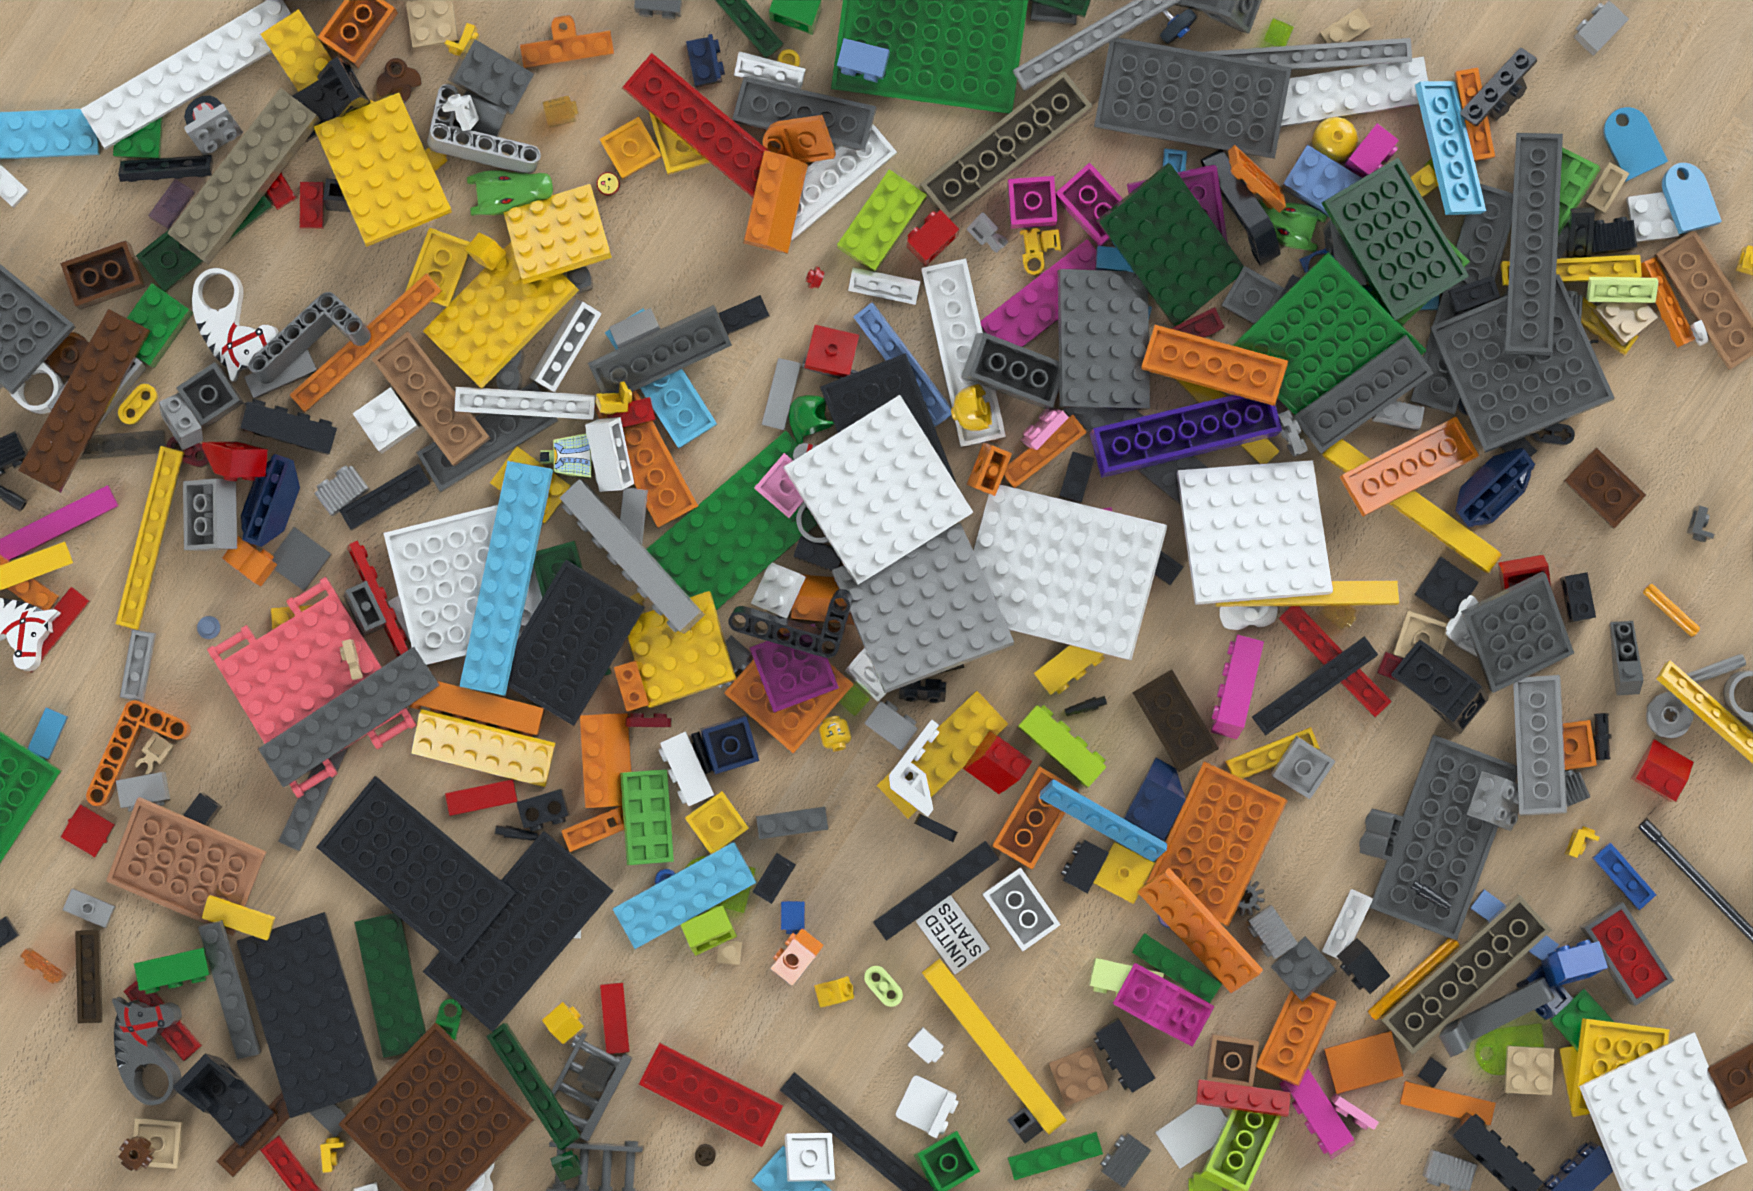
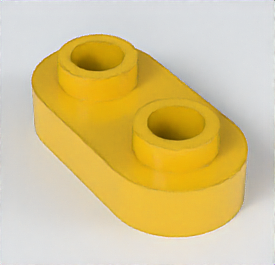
M149 384L137 386L118 409L120 420L128 425L138 423L156 403L158 398L156 389ZM145 392L150 393V398L148 400L143 399V394ZM133 409L135 415L130 418L128 417V411Z

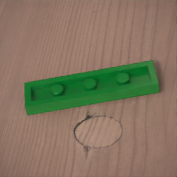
M1145 933L1132 951V953L1208 1003L1212 1001L1222 985Z
M1095 1131L1010 1156L1008 1161L1014 1180H1018L1103 1155L1097 1132Z

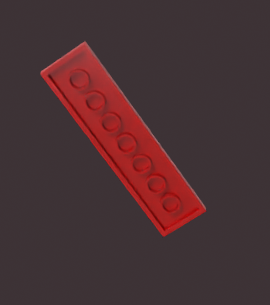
M651 52L623 85L622 89L753 198L763 153L768 150Z

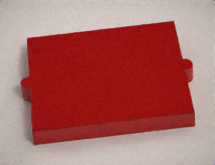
M80 804L72 818L68 819L69 823L60 837L96 857L103 844L108 842L107 838L115 824Z

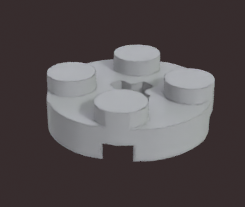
M1288 410L1278 414L1282 427L1281 435L1286 439L1287 447L1292 456L1295 457L1308 451L1304 440L1300 439L1298 435L1301 433V428L1297 420L1293 419L1291 412Z
M1672 692L1661 693L1655 696L1646 708L1647 724L1659 737L1676 738L1682 736L1688 731L1694 717V712ZM1667 709L1670 712L1674 711L1676 714L1672 717V722L1664 718Z

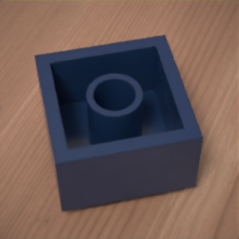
M742 715L700 728L714 774L760 761L747 716Z

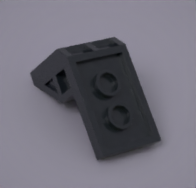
M339 57L328 62L317 75V82L292 96L322 120L319 124L336 117H343L346 113L371 103L349 62ZM315 130L311 133V135L305 142H308L309 140L317 136Z
M1421 639L1418 640L1391 673L1394 679L1428 703L1430 708L1459 734L1463 732L1489 700L1483 687L1476 680Z
M205 1053L173 1086L178 1094L202 1112L210 1114L241 1147H244L275 1114L227 1062L220 1057Z

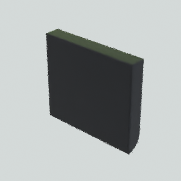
M1430 1057L1418 1077L1432 1087H1435L1447 1068Z

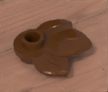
M393 58L386 63L385 72L378 77L376 88L379 96L399 93L403 103H406L411 95V87L420 86L422 82L417 70L407 67V64L402 59ZM396 66L401 68L398 74L393 73V68Z

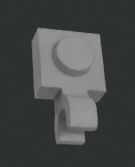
M983 212L967 228L969 233L981 245L987 242L996 253L1008 243V240L1003 235L995 233L999 228Z

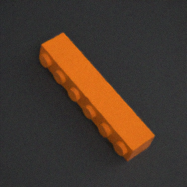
M437 681L440 685L439 687L408 706L421 710V706L429 707L431 712L439 714L448 712L453 714L452 717L466 720V717L475 719V723L487 726L488 723L495 724L498 729L506 731L511 729L519 730V734L533 737V734L539 735L545 709L439 681Z

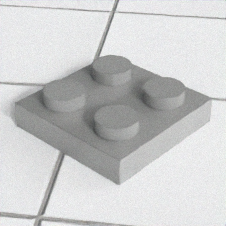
M1296 736L1271 772V775L1311 799L1336 761Z

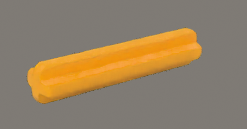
M1649 584L1643 590V594L1689 636L1693 637L1699 632L1700 627L1653 584Z

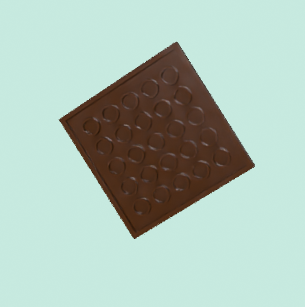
M434 1023L347 1114L339 1125L404 1191H468L529 1127L534 1119L438 1023Z

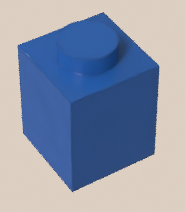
M782 901L781 930H786V934H798L802 928L805 929V901Z

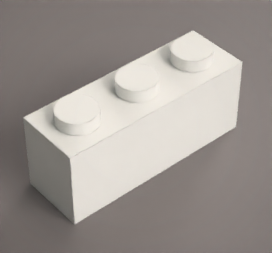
M621 418L597 419L586 424V436L590 445L591 459L594 464L599 492L623 490L633 485L634 480Z
M683 732L660 743L662 748L658 749L663 761L668 760L671 769L668 770V773L673 783L678 782L681 790L677 792L683 804L687 803L688 806H692L715 795L687 732Z

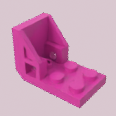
M1136 963L1131 968L1113 1002L1114 1005L1192 1047L1215 1007Z

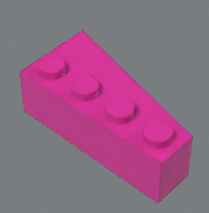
M1237 635L1234 641H1230L1227 650L1230 658L1229 662H1225L1222 676H1225L1223 684H1220L1217 697H1219L1218 705H1215L1213 709L1212 719L1214 720L1210 733L1238 739L1243 731L1264 641Z
M1308 1068L1299 1087L1281 1079L1282 1082L1279 1083V1086L1284 1092H1291L1290 1095L1294 1100L1291 1103L1298 1115L1303 1114L1307 1120L1304 1122L1311 1135L1315 1133L1319 1139L1317 1144L1324 1154L1327 1153L1332 1160L1355 1145L1354 1138Z

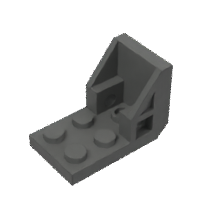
M1182 0L1175 5L1203 11L1210 18L1250 34L1262 0Z

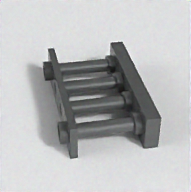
M583 1032L581 1036L578 1034L575 1036L571 1044L574 1050L555 1083L552 1093L555 1096L559 1090L589 1106L590 1110L593 1111L590 1119H582L563 1109L572 1124L579 1127V1131L582 1132L580 1138L588 1142L633 1057L625 1053L622 1058L619 1056L616 1058L586 1042L585 1039L588 1033ZM581 1049L611 1065L612 1069L615 1070L612 1077L604 1078L574 1062L579 1050ZM571 1070L601 1086L600 1089L604 1090L601 1098L596 1097L594 1099L564 1083L563 1080L568 1071Z
M553 1140L549 1142V1147H557ZM630 1140L625 1141V1144L573 1142L566 1148L580 1149L579 1162L583 1174L578 1175V1184L575 1188H566L564 1181L560 1182L555 1172V1183H552V1187H548L546 1191H615L610 1186L612 1151H626L625 1183L622 1191H636V1188H634L636 1152H642L644 1145H638L639 1141ZM557 1147L556 1156L565 1153L566 1148L564 1150H559ZM589 1149L603 1150L602 1179L599 1190L589 1189V1185H587Z

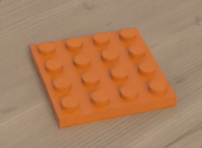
M786 628L779 629L782 635L790 632ZM753 659L724 694L794 754L854 684L830 664L839 687L838 689L774 713Z

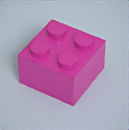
M1377 123L1343 167L1364 178L1383 167L1382 161L1386 163L1398 149L1395 144L1399 140Z
M1054 176L1008 179L1011 229L1057 225Z

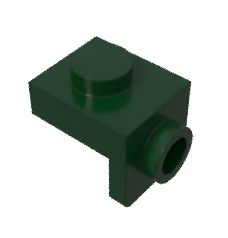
M572 1150L550 1158L560 1182L583 1174L579 1159Z

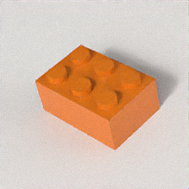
M344 0L317 38L322 44L359 69L398 12L384 0Z

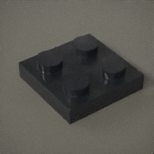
M1439 557L1414 595L1451 620L1459 612L1461 602L1471 595L1479 582L1443 557Z

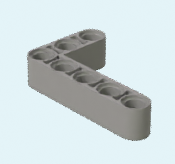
M445 84L439 88L427 139V145L432 151L520 173L531 174L536 170L541 157L537 147L472 130L462 131L461 128L453 126L455 111L443 112L442 107L448 101L443 97L449 98L452 95L459 94V92L451 84Z

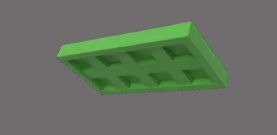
M1563 147L1558 236L1570 219V208H1577L1601 170L1599 165Z
M667 769L620 773L627 865L674 862Z

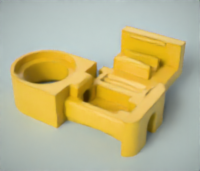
M1038 228L1020 231V235L1024 236L1026 254H1022L1023 264L1028 274L1037 276L1044 271L1045 260L1043 251L1047 252V249L1055 248V251H1062L1059 229L1042 231V234H1037L1041 233ZM1054 235H1056L1057 247H1055ZM1031 259L1040 260L1041 267L1039 270H1029L1028 262Z

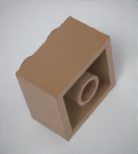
M1211 1033L1204 1079L1253 1087L1259 1041Z

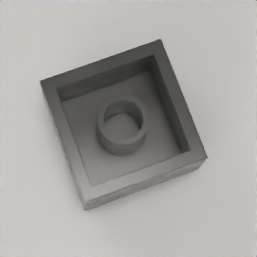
M215 362L176 387L200 425L204 428L209 427L244 404L221 367Z

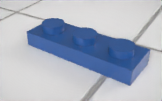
M1608 843L1592 857L1637 910L1642 909L1656 896L1655 892L1612 843Z

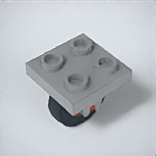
M213 96L198 97L185 110L184 118L187 126L184 129L203 155L216 151L219 147L234 140L243 133L225 105Z

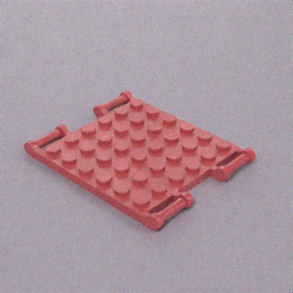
M326 576L320 579V583L299 596L286 600L295 617L259 639H256L248 625H245L241 628L240 632L215 647L212 645L207 649L264 744L382 668ZM324 590L327 591L329 596L303 612L299 608L301 604ZM244 639H247L250 643L224 660L220 656L221 653ZM354 640L363 678L352 680L349 664H347V660L343 661L341 657L340 647H343L342 641ZM405 708L358 740L368 735L378 750L383 747V743L409 727L410 729L414 728L417 724L409 710ZM402 714L405 720L379 736L376 734V729ZM330 759L323 762L325 769L306 781L298 784L295 780L289 784L297 798L302 797L305 791L326 778L334 777L338 774Z

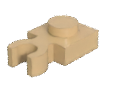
M354 640L342 641L343 647H340L341 657L343 661L347 660V664H349L352 680L363 678Z
M154 732L141 750L146 756L139 759L135 767L139 768L145 762L148 764L145 774H151L154 770V762L162 764L175 745L157 732Z

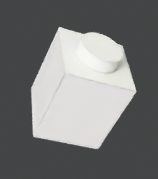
M924 1027L907 1044L928 1064L931 1061L935 1063L944 1053L941 1050L944 1045Z

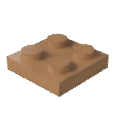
M1092 1046L1049 1062L1065 1106L1109 1090Z

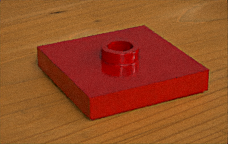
M814 325L804 368L840 377L850 375L859 335Z

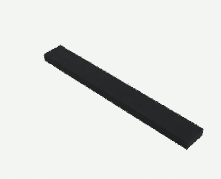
M794 1072L780 1089L782 1093L901 1191H934L926 1179L797 1073Z

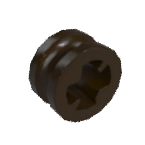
M709 1144L698 1146L695 1152L696 1162L701 1166L713 1164L716 1157L715 1149ZM709 1150V1155H712L711 1159L706 1158L705 1161H702L699 1153Z

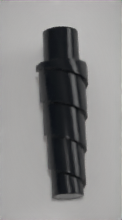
M1105 696L1093 697L1076 705L1069 706L1064 710L1066 716L1085 713L1107 705Z
M700 732L692 733V745L705 774L710 773L712 769Z
M496 825L495 834L504 836L503 838L535 841L538 838V833L508 825L505 827Z
M1416 880L1413 882L1411 889L1416 891L1418 896L1445 910H1449L1451 907L1450 902L1430 889L1429 886L1422 885Z

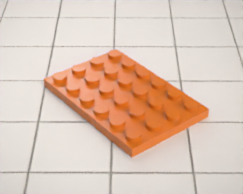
M1203 762L1165 842L1167 843V850L1158 857L1146 883L1167 868H1170L1220 923L1229 926L1288 800L1207 762Z

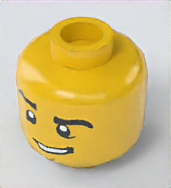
M840 716L824 719L822 721L823 724L819 727L823 746L832 749L833 752L844 750L846 744L851 741V733L847 721L840 719Z

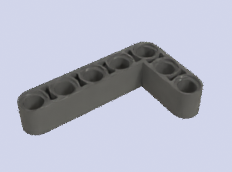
M325 292L315 299L250 360L249 369L261 383L267 384L277 378L333 325L356 346L368 343L371 338V332L363 321L331 292Z
M1538 978L1450 1022L1442 1028L1439 1037L1449 1056H1456L1467 1050L1472 1040L1552 1001L1555 997L1545 978Z

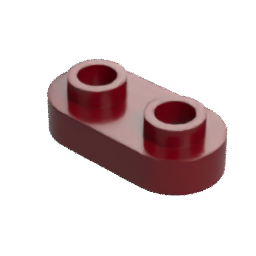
M174 436L168 440L166 447L175 449L176 445H178ZM197 443L183 450L182 462L199 468L209 464L202 444ZM199 452L204 453V458L202 460L197 459V454Z
M630 713V718H626V727L672 728V718H667L665 713H653V718H644V713Z

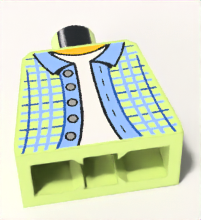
M586 434L553 440V450H540V463L554 464L555 474L592 479L591 450Z

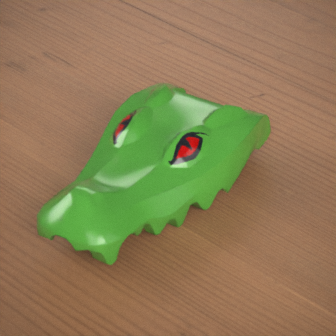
M491 170L467 177V184H476L478 206L470 208L472 216L504 215V212L509 211L511 208L530 204L537 200L549 199L553 193L552 179L547 173L527 174Z
M1257 199L1273 223L1278 243L1289 248L1311 252L1317 251L1318 245L1310 241L1316 222H1326L1327 216L1310 206L1294 202L1285 203L1286 207L1279 213L1274 208H1268L1263 200Z

